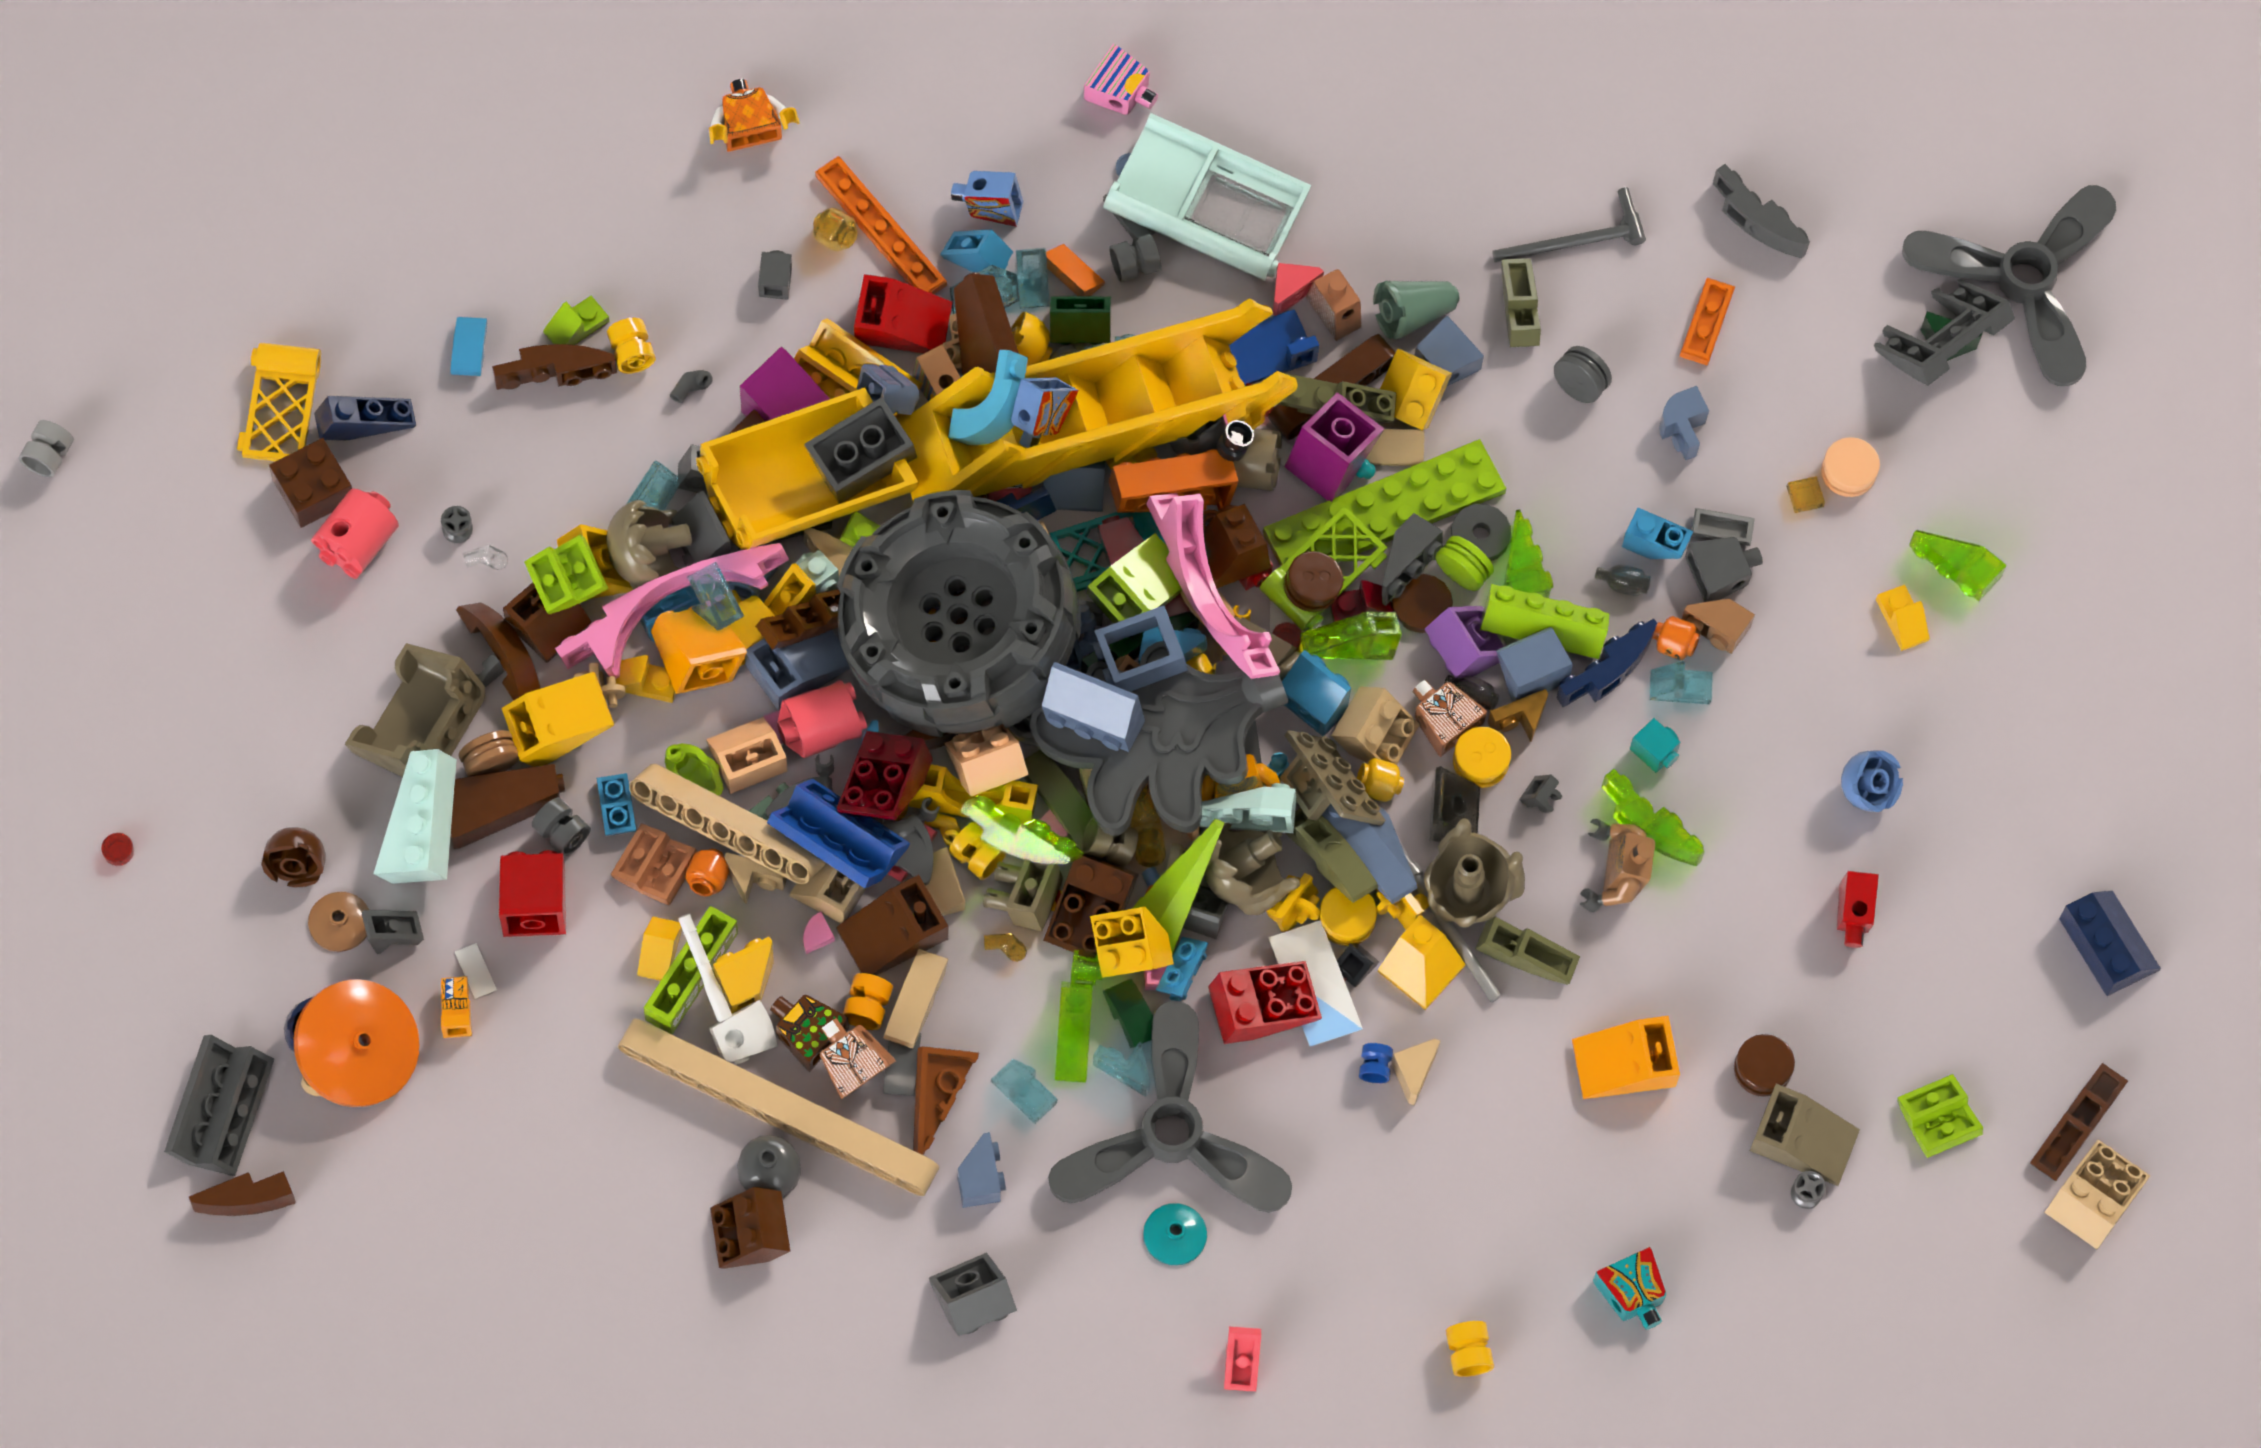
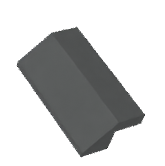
M204 1035L164 1152L188 1165L235 1176L274 1058L252 1046L235 1048L213 1035Z

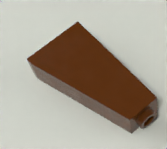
M978 272L966 275L964 280L954 288L962 375H965L974 367H980L984 371L995 373L999 350H1010L1019 354L995 277Z
M555 764L455 779L451 837L454 849L465 847L536 815L545 804L554 798H560L559 793L565 792L563 774H556Z

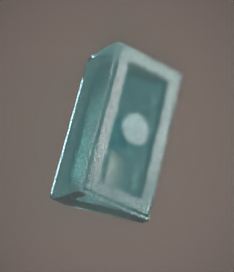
M655 460L626 504L635 500H641L647 503L643 506L665 510L678 490V476L662 463Z

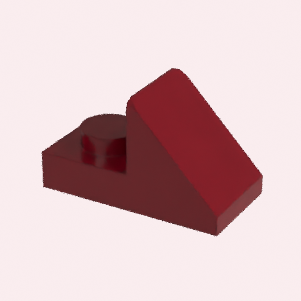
M1366 580L1360 581L1359 589L1344 591L1330 606L1334 626L1394 617L1391 601L1386 606L1382 604V585Z

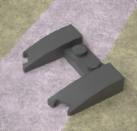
M1959 279L1957 280L1959 288L1951 294L1941 292L1940 288L1931 291L1933 299L1957 315L1955 319L1926 341L1919 340L1887 325L1882 332L1884 337L1889 339L1886 345L1875 343V350L1898 369L1929 386L1950 369L1947 359L1954 356L1965 345L1976 339L1984 331L1994 336L2015 320L2009 300Z

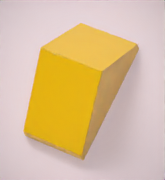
M652 917L643 934L637 976L662 980L675 958L682 932L680 922Z

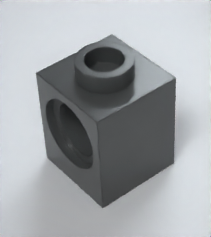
M779 250L762 252L758 280L759 297L789 300L792 254H786Z
M691 444L678 463L677 488L695 493L704 490L705 494H707L704 477L696 463V458L700 457V446Z

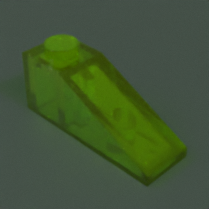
M1061 981L1056 1081L1086 1082L1093 983Z

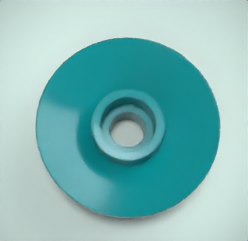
M1179 1203L1166 1204L1157 1208L1148 1217L1144 1226V1242L1150 1254L1158 1261L1168 1265L1187 1264L1196 1259L1206 1245V1224L1201 1215L1193 1208ZM1177 1226L1181 1228L1182 1232L1179 1235H1173L1170 1229Z

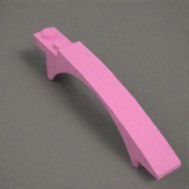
M1177 493L1150 496L1146 504L1170 551L1166 561L1186 598L1210 634L1236 665L1251 679L1279 675L1280 670L1268 647L1272 641L1269 632H1254L1242 626L1230 614L1216 589L1205 550L1203 533L1204 500L1201 494L1178 496Z
M781 543L733 552L689 565L651 580L602 606L607 617L592 622L586 630L576 636L567 637L555 649L567 669L595 654L607 675L614 676L617 679L620 677L621 659L628 638L640 619L659 601L685 587L710 581L739 582L762 590L769 585L764 575L787 562L789 558Z

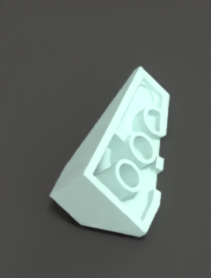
M1275 783L1271 787H1260L1202 801L1200 827H1209L1214 819H1218L1232 824L1230 829L1272 830L1274 832L1293 833L1296 790L1290 788L1287 784Z

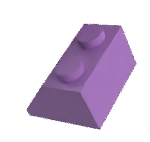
M1482 606L1448 607L1425 628L1430 637L1431 645L1439 651L1445 661L1446 669L1455 678L1473 677L1499 664L1496 650L1507 646L1501 635L1480 630L1484 609Z

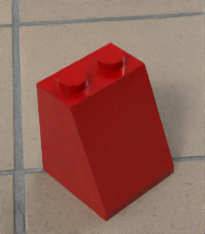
M545 850L539 852V854L526 855L524 852L515 851L508 853V855L500 856L499 917L503 937L566 934L565 862L563 853Z

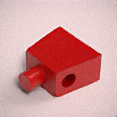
M1847 871L1839 883L1837 930L1845 931L1844 945L1847 947H1863L1864 933H1868L1874 925L1879 874Z

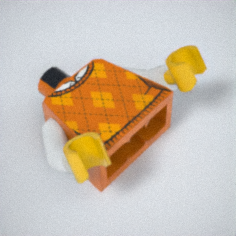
M745 79L734 80L730 83L732 94L722 97L723 105L719 106L714 113L709 127L710 144H714L715 140H723L726 143L727 151L730 152L781 140V123L784 130L788 129L789 123L800 124L797 111L792 107L786 108L773 96L766 95L761 87L749 89Z

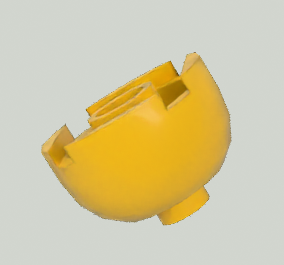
M1026 311L1021 312L1011 326L1019 354L1028 357L1027 366L1047 361L1052 353V348L1048 346L1050 333L1047 326L1035 315Z

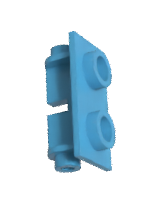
M1182 937L1172 956L1174 964L1167 966L1156 990L1171 994L1170 1000H1186L1187 992L1193 982L1191 979L1193 975L1196 976L1203 960L1207 957L1205 952L1209 943Z

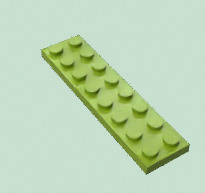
M1478 439L1338 496L1332 502L1330 500L1267 525L1263 527V534L1281 567L1343 506L1358 518L1378 539L1386 543L1393 540L1395 531L1413 513L1433 524L1459 513L1465 507L1481 504L1506 494L1507 488L1481 439ZM1344 517L1335 524V535H1353V525ZM1331 529L1325 535H1331ZM1319 540L1314 544V551L1332 555V541ZM1336 541V555L1353 556V541ZM1357 541V554L1372 549L1375 546L1370 541Z

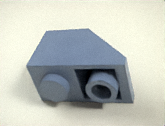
M990 1132L983 1133L958 1167L957 1179L963 1208L1001 1202V1191L1006 1190L1003 1172H997L995 1161H1000L998 1142H992Z

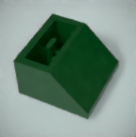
M1051 296L1050 343H1060L1063 345L1072 343H1090L1093 345L1111 343V296Z

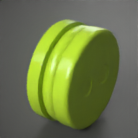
M1451 536L1435 555L1436 562L1441 570L1461 587L1470 591H1478L1484 585L1486 579H1489L1494 572V567L1489 558L1476 545L1460 536Z

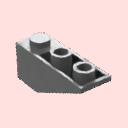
M1415 513L1394 534L1382 583V604L1385 606L1393 598H1398L1403 593L1405 586L1412 579H1417L1431 560H1436V553L1443 547V531Z

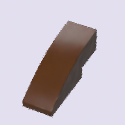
M284 1171L253 1183L249 1172L189 1196L194 1212L220 1216L254 1215L278 1210L296 1203Z

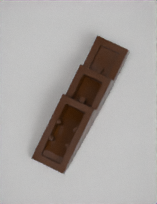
M837 589L814 594L809 602L788 606L781 615L762 618L755 627L772 650L796 644L838 628L840 591Z
M2102 1063L2043 1143L2030 1164L2054 1181H2057L2128 1083V1080Z

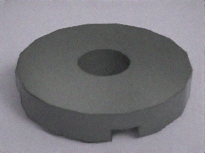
M1473 504L1465 507L1456 515L1451 526V536H1460L1467 539L1492 561L1498 559L1506 552L1511 540V525L1507 517L1498 508L1488 504ZM1484 528L1488 531L1489 536L1485 539L1476 538L1473 530Z

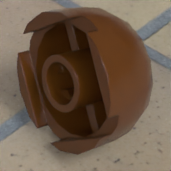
M289 827L277 831L267 841L261 865L264 873L275 882H278L279 878L284 881H290L287 884L289 887H307L315 884L319 880L320 875L323 874L326 852L321 840L314 833L303 828Z

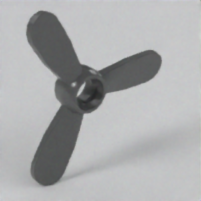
M2088 185L2080 189L2055 214L2038 242L2025 241L2017 243L2009 248L2005 254L1964 239L1931 231H1915L1909 234L1903 242L1902 254L1904 260L1910 266L1919 270L1957 278L1998 282L2000 290L2007 298L2016 303L2023 304L2030 342L2043 376L2054 385L2070 386L2076 384L2083 377L2086 370V357L2072 322L2051 291L2057 281L2058 265L2087 246L2112 221L2116 213V201L2107 189L2098 185ZM2028 264L2037 268L2043 275L2042 282L2035 284L2022 282L2012 273L2013 266Z
M1173 1000L1159 1006L1152 1020L1151 1063L1157 1101L1145 1112L1141 1122V1129L1097 1142L1059 1160L1051 1168L1048 1176L1050 1190L1057 1199L1066 1203H1077L1120 1182L1153 1157L1165 1163H1179L1189 1159L1221 1188L1254 1209L1267 1213L1278 1211L1288 1203L1291 1197L1292 1183L1290 1176L1281 1167L1246 1146L1203 1130V1120L1197 1108L1188 1101L1198 1058L1199 1021L1196 1012L1188 1004ZM1165 1116L1182 1118L1188 1124L1189 1139L1179 1145L1162 1143L1156 1137L1155 1122Z

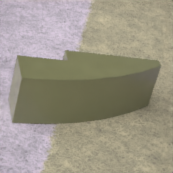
M1531 258L1501 260L1509 345L1510 347L1539 346L1541 326Z
M1497 917L1485 923L1475 947L1476 950L1512 967L1566 985L1570 984L1580 959L1579 955L1528 928L1522 931Z

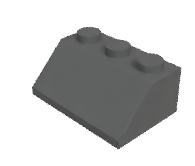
M882 397L804 444L821 477L839 504L891 474L894 462L905 458L907 463L917 458L914 444Z

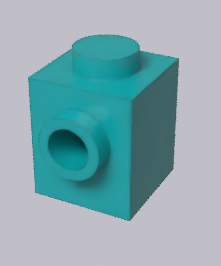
M1653 718L1633 737L1630 750L1657 773L1661 768L1666 767L1668 769L1676 762L1679 757L1677 752L1681 742L1671 728L1664 727Z

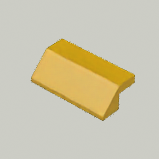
M828 318L821 321L810 344L798 349L794 357L795 361L830 399L857 390L861 367L864 364L893 366L898 372H901L913 382L918 389L923 384Z

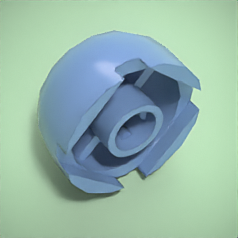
M1879 750L1864 751L1853 756L1844 766L1841 775V787L1844 796L1853 806L1868 812H1881L1883 809L1891 808L1899 799L1903 787V778H1899L1897 768H1901L1899 762L1892 754Z

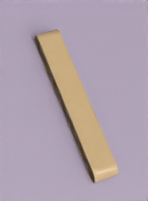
M650 764L630 782L629 790L637 801L795 883L806 884L825 866L826 862L767 824V820L660 765Z

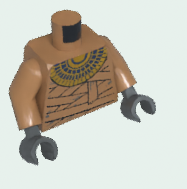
M1592 819L1590 823L1599 826L1595 833H1588L1589 836L1600 841H1606L1610 836L1612 838L1609 840L1602 895L1596 894L1589 888L1582 890L1580 893L1581 896L1587 899V901L1581 902L1580 905L1590 912H1596L1602 904L1604 906L1632 902L1650 881L1655 840L1647 837L1646 833L1636 825L1613 823L1610 826L1599 819Z

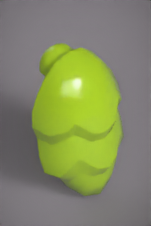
M683 743L670 745L666 749V769L718 796L722 794L724 788L719 775V765L707 756L702 749Z

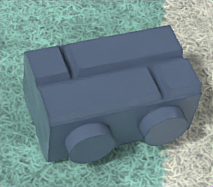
M864 364L861 367L857 390L865 387L873 402L882 397L893 414L897 412L898 414L911 415L914 412L915 405L919 401V389L901 372H898L893 366Z

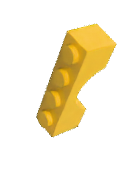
M931 764L924 785L909 802V807L921 808L924 799L932 798L931 804L926 808L927 810L934 811L940 806V813L1030 830L1036 807L1038 785L1014 780L970 796L960 780L954 777L947 767Z

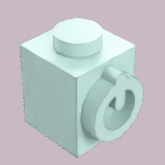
M820 549L815 553H804L796 562L815 583L816 594L838 589L839 570Z

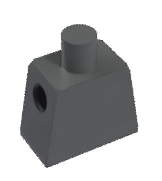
M1736 537L1689 543L1685 554L1704 602L1720 600L1746 587L1752 575L1750 568L1763 564L1759 548L1755 547L1743 551Z

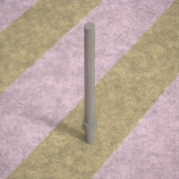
M1402 846L1417 883V891L1427 897L1428 892L1425 887L1424 877L1422 876L1424 872L1417 862L1412 861ZM1430 909L1490 1002L1498 1000L1501 994L1455 924L1444 921L1437 913Z

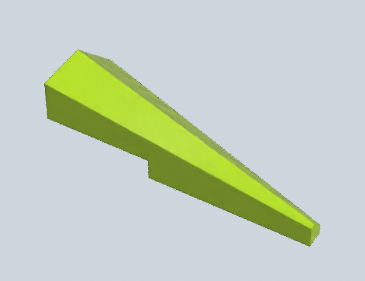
M1218 819L1212 821L1203 834L1193 841L1186 852L1173 862L1156 880L1151 889L1138 899L1133 907L1145 906L1166 930L1172 954L1225 822Z

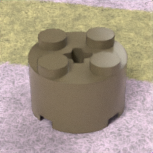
M1255 428L1253 430L1254 439L1245 455L1239 461L1233 462L1239 480L1237 487L1274 491L1273 488H1276L1281 458H1279L1278 449H1282V435L1280 431Z

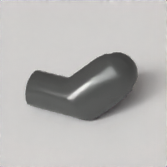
M704 370L684 373L670 393V397L675 402L682 403L689 392L708 388L713 381L711 373Z

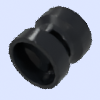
M1234 420L1228 423L1217 442V451L1221 457L1233 462L1242 459L1254 439L1252 427L1241 420Z

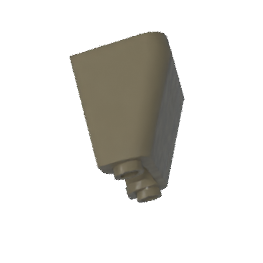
M408 643L404 645L395 660V671L402 683L374 729L366 725L355 727L345 742L348 749L355 755L402 778L411 751L439 749L451 756L485 699L483 683L462 658Z

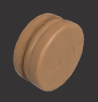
M505 730L490 732L473 739L463 746L458 754L461 763L463 762L467 777L503 772L519 761L518 751L512 740V735L509 731Z

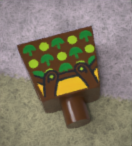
M803 995L795 1005L783 996H780L770 1008V1011L781 1019L776 1025L778 1038L809 1072L820 1062L821 1057L819 1053L831 1045V1042L821 1028L837 1018L845 1031L849 1029L848 1017L809 995Z

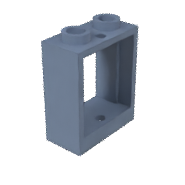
M1164 605L1094 631L1097 642L1092 645L1098 661L1104 659L1107 668L1102 670L1106 683L1130 692L1188 671L1184 654ZM1158 627L1169 656L1119 674L1108 645Z

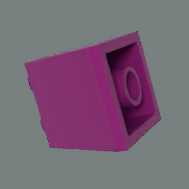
M782 346L740 385L741 413L747 416L755 409L765 422L830 400Z
M1337 392L1302 426L1284 467L1324 499L1332 502L1349 486L1383 433L1384 428Z

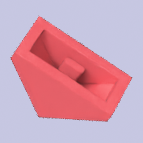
M1278 263L1273 315L1276 316L1284 313L1306 297L1312 283L1321 278L1324 271L1320 267Z

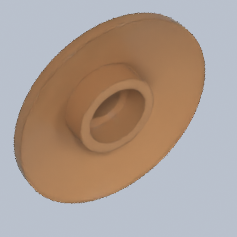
M334 892L325 895L314 904L308 918L310 934L317 944L327 950L336 952L351 950L360 945L367 937L361 912L369 910V908L361 898L352 893ZM336 914L344 915V919L341 921H335L333 917Z

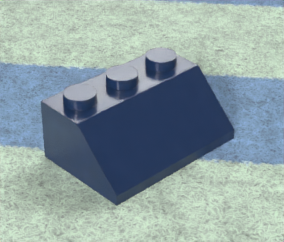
M2113 891L2092 892L2065 906L2059 920L2106 996L2160 971L2161 967Z

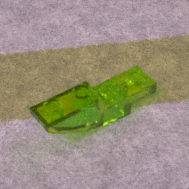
M1615 769L1605 775L1602 788L1617 804L1612 817L1619 824H1632L1640 827L1647 837L1655 840L1654 850L1669 858L1694 866L1701 863L1705 853L1703 844L1695 835H1690L1683 828V823L1678 815L1674 812L1670 813L1665 807L1654 813L1651 803L1645 797L1640 798L1633 790L1631 781L1625 775H1620Z
M978 795L965 801L960 811L985 828L980 837L981 840L1018 858L1038 863L1069 864L1081 858L1084 854L1082 850L1076 847V843L1073 840L1059 836L1051 830L1050 825L1046 822L1032 819L1021 824L1018 817L1003 812L996 807L994 801L987 797Z

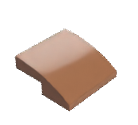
M641 823L613 869L611 876L626 886L670 906L686 879V871L697 849L672 840L666 832Z

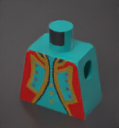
M1650 1247L1596 1271L1593 1279L1595 1286L1621 1320L1627 1321L1638 1316L1645 1330L1654 1328L1662 1322L1655 1307L1664 1302L1666 1291Z

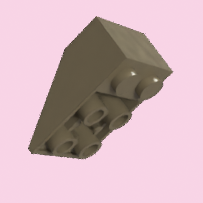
M1776 1084L1749 1151L1801 1172H1816L1822 1176L1824 1181L1839 1186L1860 1129L1808 1096Z

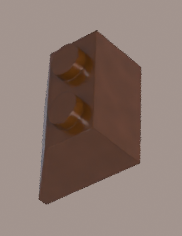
M1245 503L1216 514L1204 529L1205 550L1216 589L1271 568L1267 543Z

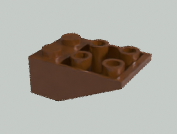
M1082 851L1076 853L1043 941L1099 963L1090 916L1125 910L1139 874L1103 859L1086 855Z
M917 875L889 889L838 925L836 930L860 973L877 976L916 956L918 949L926 951L948 940L949 926L921 877Z

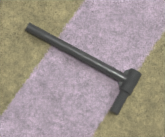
M1624 187L1617 191L1624 213L1619 226L1493 250L1492 254L1494 262H1498L1503 259H1514L1624 237V240L1631 245H1640L1646 241L1639 214L1635 211L1629 188Z

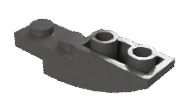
M1726 164L1716 169L1712 184L1726 198L1722 211L1737 226L1756 240L1775 250L1798 258L1806 255L1810 243L1808 236L1802 228L1796 227L1783 207H1778L1773 200L1762 205L1759 196L1753 191L1750 192L1743 184L1740 175L1736 171L1731 170Z

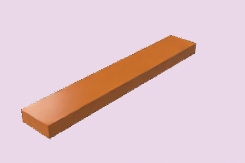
M837 156L815 171L816 178L909 285L932 294H936L947 286V280L840 156Z

